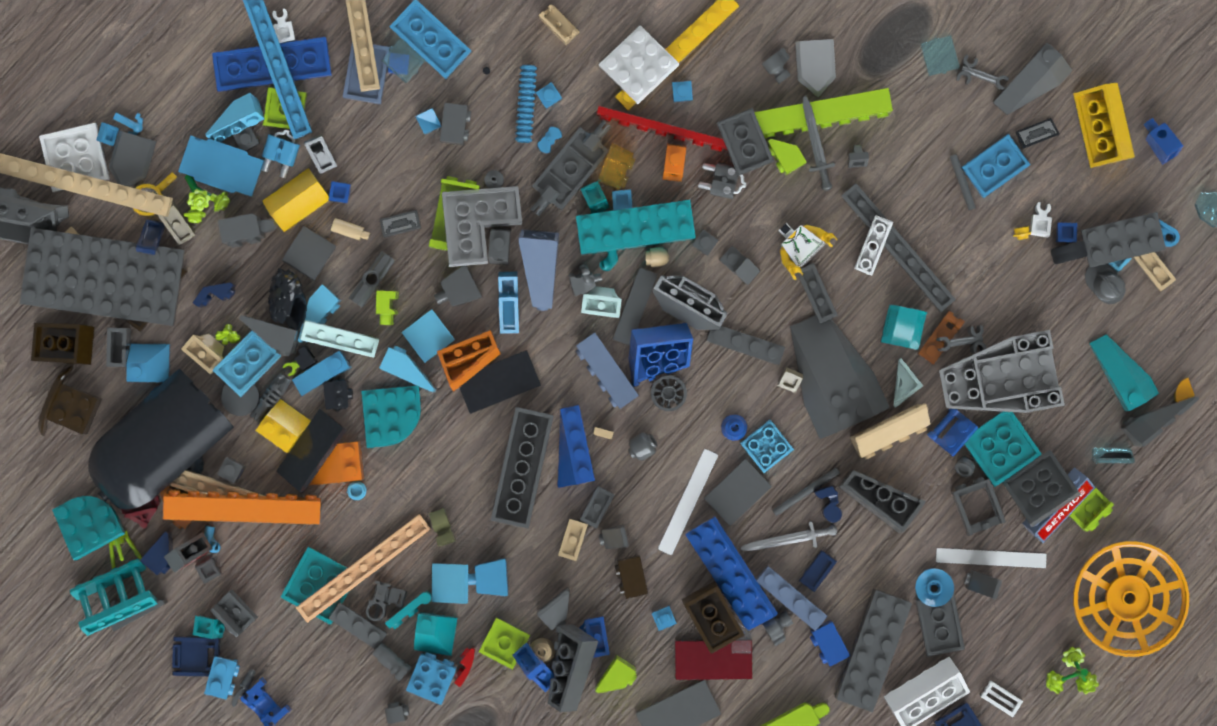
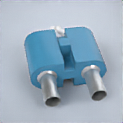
M284 130V132H277L275 135L268 134L262 157L265 158L262 171L268 172L271 160L283 164L279 176L286 178L289 166H294L300 144L295 143V139L289 134L290 131ZM287 132V136L292 141L277 137V135H284Z

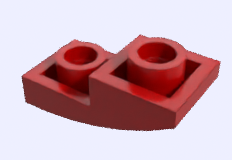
M474 646L471 649L466 648L460 655L462 658L460 663L465 669L461 667L454 675L457 678L454 683L459 687L464 683L471 670L476 651Z

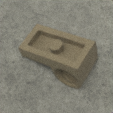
M174 201L171 204L168 217L158 215L179 246L195 236V232L184 219L181 210Z

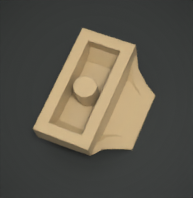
M209 333L201 336L193 335L181 348L182 351L209 374H212L213 369L223 360L224 346Z

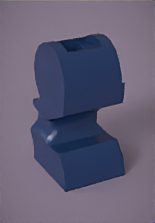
M833 486L814 491L817 497L821 499L827 497L829 499V502L822 509L825 519L832 523L838 522L842 517V511L836 506L839 503L838 492L835 491Z

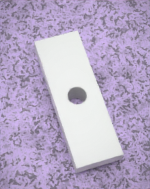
M875 215L854 269L871 276L873 275L893 225L892 221ZM871 243H875L877 248L873 249Z

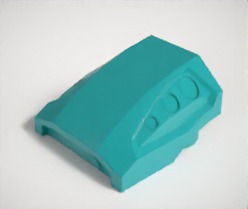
M889 305L880 342L918 350L927 312Z

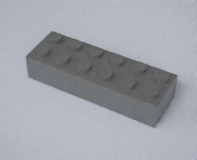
M516 407L491 521L529 529L554 415Z
M873 588L853 643L850 657H848L834 696L837 700L870 712L874 711L909 614L911 602Z

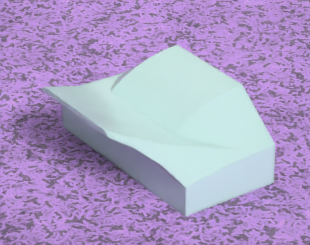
M596 286L588 293L583 294L581 313L619 318L622 299L617 296L614 289Z

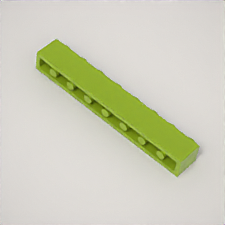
M889 88L810 102L816 124L821 129L832 127V123L839 122V125L850 124V120L858 119V122L870 120L869 117L876 115L877 118L888 117V113L893 111ZM803 104L754 112L765 139L776 137L775 134L782 132L783 135L794 134V130L808 131Z

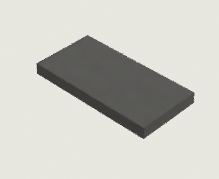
M701 680L636 712L641 726H699L721 715L705 680Z

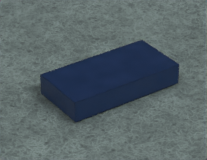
M146 219L136 245V252L156 254L165 229L163 222Z
M821 550L798 581L815 592L837 561Z

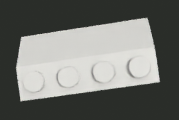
M948 657L939 661L938 664L930 669L923 671L912 680H908L897 689L890 691L884 698L901 726H916L969 694L970 691L960 671L951 658Z

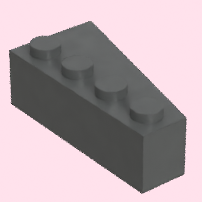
M855 470L850 471L838 486L898 533H903L926 503L924 500L899 491Z
M573 624L557 625L556 632L559 634L558 641L555 642L554 649L557 650L556 661L552 663L554 678L550 681L548 704L559 712L577 711L598 640Z

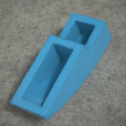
M518 271L498 272L500 334L519 333Z

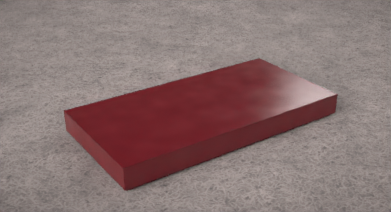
M736 640L712 654L704 641H675V679H752V640Z

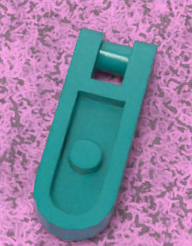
M428 591L420 594L386 621V626L389 629L393 627L394 630L404 623L402 619L408 615L410 618L419 611L417 609L419 605L428 604L432 600V594Z

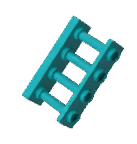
M140 559L131 560L121 567L113 568L110 572L96 576L92 580L78 584L69 590L76 600L81 601L85 619L78 622V624L87 636L158 604L156 597L149 590H145L140 572L147 568ZM133 576L138 595L128 599L122 580ZM115 584L121 602L110 607L105 588ZM98 592L103 610L93 615L87 596Z

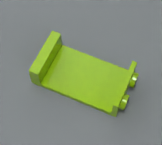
M447 176L446 179H441L442 186L432 238L429 242L430 248L447 251L442 192L479 190L480 186L476 185V181L465 180V183L458 182V178Z

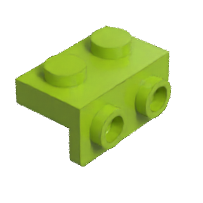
M1095 488L1069 517L1083 531H1093L1099 525L1098 521L1102 517H1107L1113 511L1112 507L1114 504Z

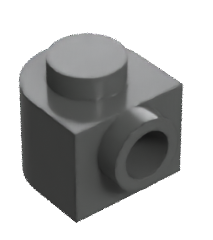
M399 702L389 703L388 708H385L387 724L406 721L408 719L407 716L410 715L408 704L399 705Z

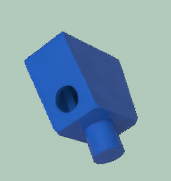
M1154 118L1144 124L1149 132L1146 141L1162 165L1179 155L1183 144L1166 123L1159 126Z

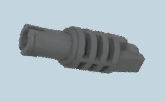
M280 373L259 398L260 403L250 416L260 423L267 411L271 410L284 395L291 380L286 375Z

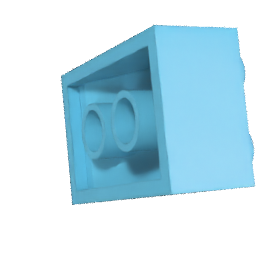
M398 346L388 348L379 369L430 392L436 391L431 381L413 359L406 354L407 350Z

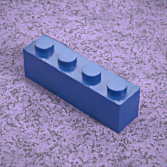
M580 406L560 409L558 488L595 481Z

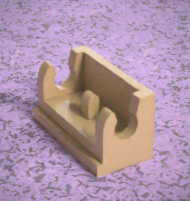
M552 4L548 6L545 12L543 11L539 14V19L565 45L580 33Z

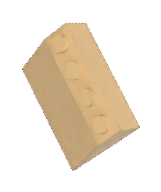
M916 404L850 436L849 438L859 458L869 459L876 455L875 451L879 449L885 451L893 447L892 443L897 440L901 443L910 438L909 435L914 432L920 434L928 430L926 426L930 425V419L926 404Z

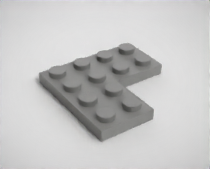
M518 186L442 192L449 267L488 264L484 228L522 225Z

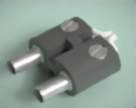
M717 162V165L703 164V169L715 172L712 184L700 181L698 188L710 190L711 195L733 199L735 194H738L742 188L746 187L744 177L740 175L741 183L744 185H741L736 191L739 176L734 165Z

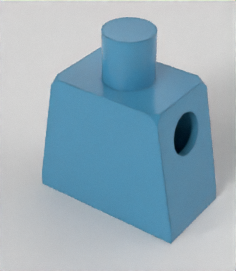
M506 558L475 565V573L468 574V585H476V591L480 594L508 596Z

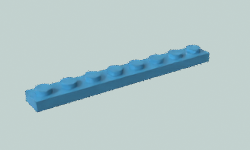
M243 0L293 138L297 139L313 133L264 0Z

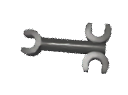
M966 54L963 57V67L961 72L957 74L956 81H959L960 77L964 75L967 78L965 84L968 85L972 75L995 84L998 90H1005L1006 87L1000 85V80L1008 81L1009 78L1007 76L996 77L973 67L977 65L978 59L975 58L973 64H969L967 62L969 55Z
M973 326L968 327L969 337L955 339L938 337L937 341L944 342V347L939 348L938 351H947L950 347L971 344V354L977 353V346H979L980 351L986 349L982 337L983 326H977L976 333Z

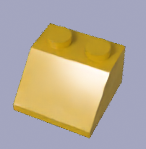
M280 399L255 431L286 453H289L311 420Z

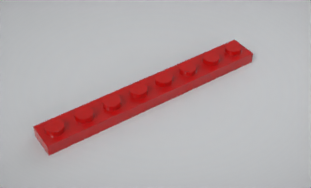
M598 106L597 116H600V120L611 122L612 119L619 121L618 124L621 126L629 127V125L637 126V130L648 132V129L653 130L656 135L666 137L668 134L674 136V140L685 142V139L690 140L693 145L703 147L704 144L709 145L711 150L722 152V149L727 150L721 138Z

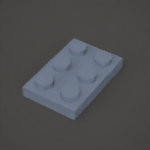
M352 41L343 98L381 104L390 47L373 44L380 89L361 92Z

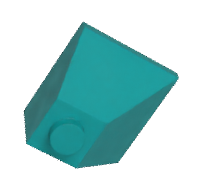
M419 612L414 650L452 656L458 618Z

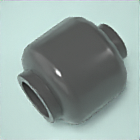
M640 433L630 440L628 452L632 458L644 461L656 453L658 445L651 434Z

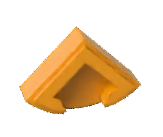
M1189 378L1183 379L1178 384L1174 393L1175 402L1195 396Z

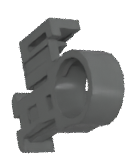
M375 581L374 583L377 585L373 601L369 600L366 608L367 617L372 621L382 620L386 615L387 605L391 603L397 604L396 607L403 608L407 591L396 588L388 589V587H392L391 584ZM377 604L374 618H372L370 608ZM382 607V615L378 618L380 608Z

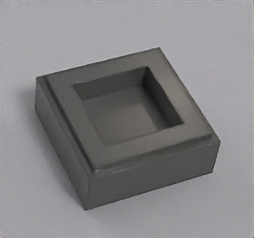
M213 557L195 567L204 584L222 574Z

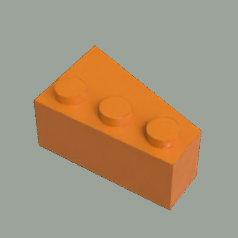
M491 330L437 351L453 392L500 355Z

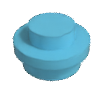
M360 481L352 482L347 488L348 496L353 500L363 499L367 492L366 486Z

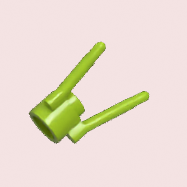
M125 531L126 534L108 543L112 569L116 568L113 545L116 546L120 560L123 561L124 557L120 544L125 543L124 539L136 557L140 560L142 558L129 538L127 531Z

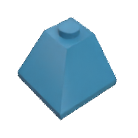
M131 344L127 359L126 382H164L167 380L170 367V344Z

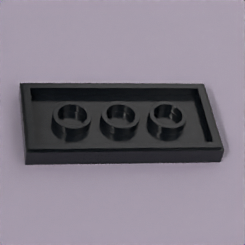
M525 350L484 367L459 388L469 413L472 414L539 387L541 383L528 351Z
M319 409L276 472L295 489L303 493L347 430L325 411Z

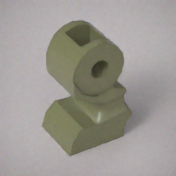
M441 508V510L429 512L432 527L438 534V537H436L437 545L441 547L456 542L445 509Z

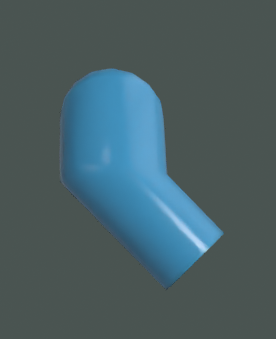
M205 526L204 535L213 548L209 552L217 553L220 551L221 546L213 537L215 527Z

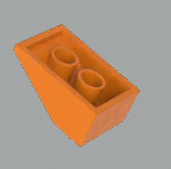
M360 441L337 444L309 485L363 480L364 472Z

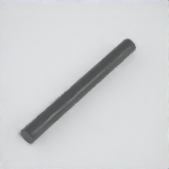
M835 467L772 511L778 516L839 475L840 472Z

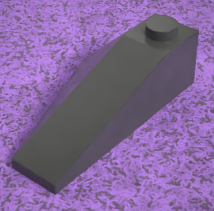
M1192 396L1141 414L1135 418L1131 416L1124 421L1125 425L1121 429L1134 446L1144 447L1163 432L1162 427L1164 428L1175 421L1176 418L1174 416L1176 414L1178 416L1183 414L1199 400V397Z

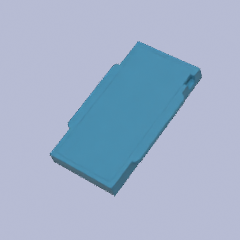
M190 135L178 172L192 176L198 182L230 193L239 192L252 197L264 160L250 156L247 151L212 139H207L206 141Z

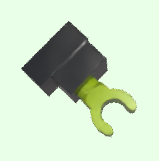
M303 346L298 350L300 355L294 358L295 361L283 365V368L292 367V372L288 376L294 375L299 367L302 370H306L318 362L307 346Z

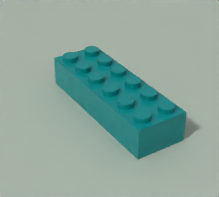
M690 200L576 216L581 256L694 240L696 238Z

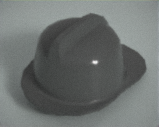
M1109 264L1088 267L1086 270L1085 281L1088 287L1103 303L1115 304L1124 297L1126 291L1125 283Z

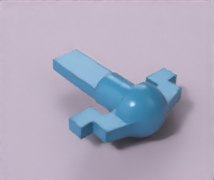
M117 112L113 117L114 120L133 129V132L128 131L130 134L137 135L143 129V118L140 117L141 114L139 113L135 116V119L138 120L137 123Z

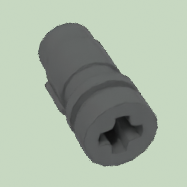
M384 643L373 652L378 661L385 668H388L391 671L390 674H394L398 681L402 680L412 669L408 663H404V659L401 660Z

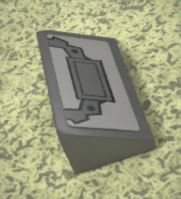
M417 210L380 219L384 238L422 229Z

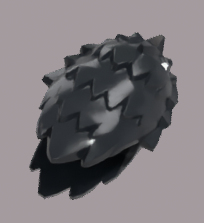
M278 268L277 273L271 279L272 282L269 288V313L274 322L278 320L283 324L286 320L290 329L293 327L294 330L298 331L301 323H304L307 311L302 285L299 277L295 273L290 272V269L284 271Z

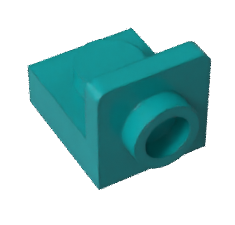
M598 181L581 188V192L592 214L604 212L610 207Z
M195 616L193 635L210 639L223 637L225 625L220 620Z

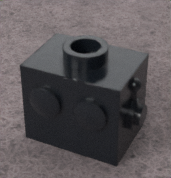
M332 379L330 382L323 383L326 410L333 409L336 412L351 407L350 399H353V390L349 388L348 380Z

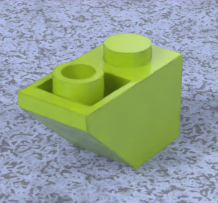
M774 139L767 141L771 155L777 160L775 164L780 173L784 172L785 175H788L807 163L798 146Z

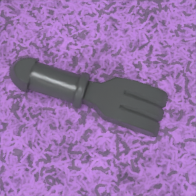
M250 669L242 684H240L242 688L233 698V707L237 705L239 698L245 690L249 689L248 687L256 674L255 670Z

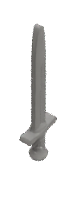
M809 521V530L754 541L741 546V550H760L813 540V547L816 548V537L825 535L835 536L837 534V527L832 524L827 528L814 530L813 522Z

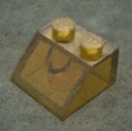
M612 143L599 175L598 183L616 190H620L621 187L625 188L629 178L626 176L628 169L632 170L636 160L633 158L634 153Z

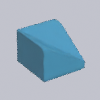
M433 108L415 116L424 135L442 127Z

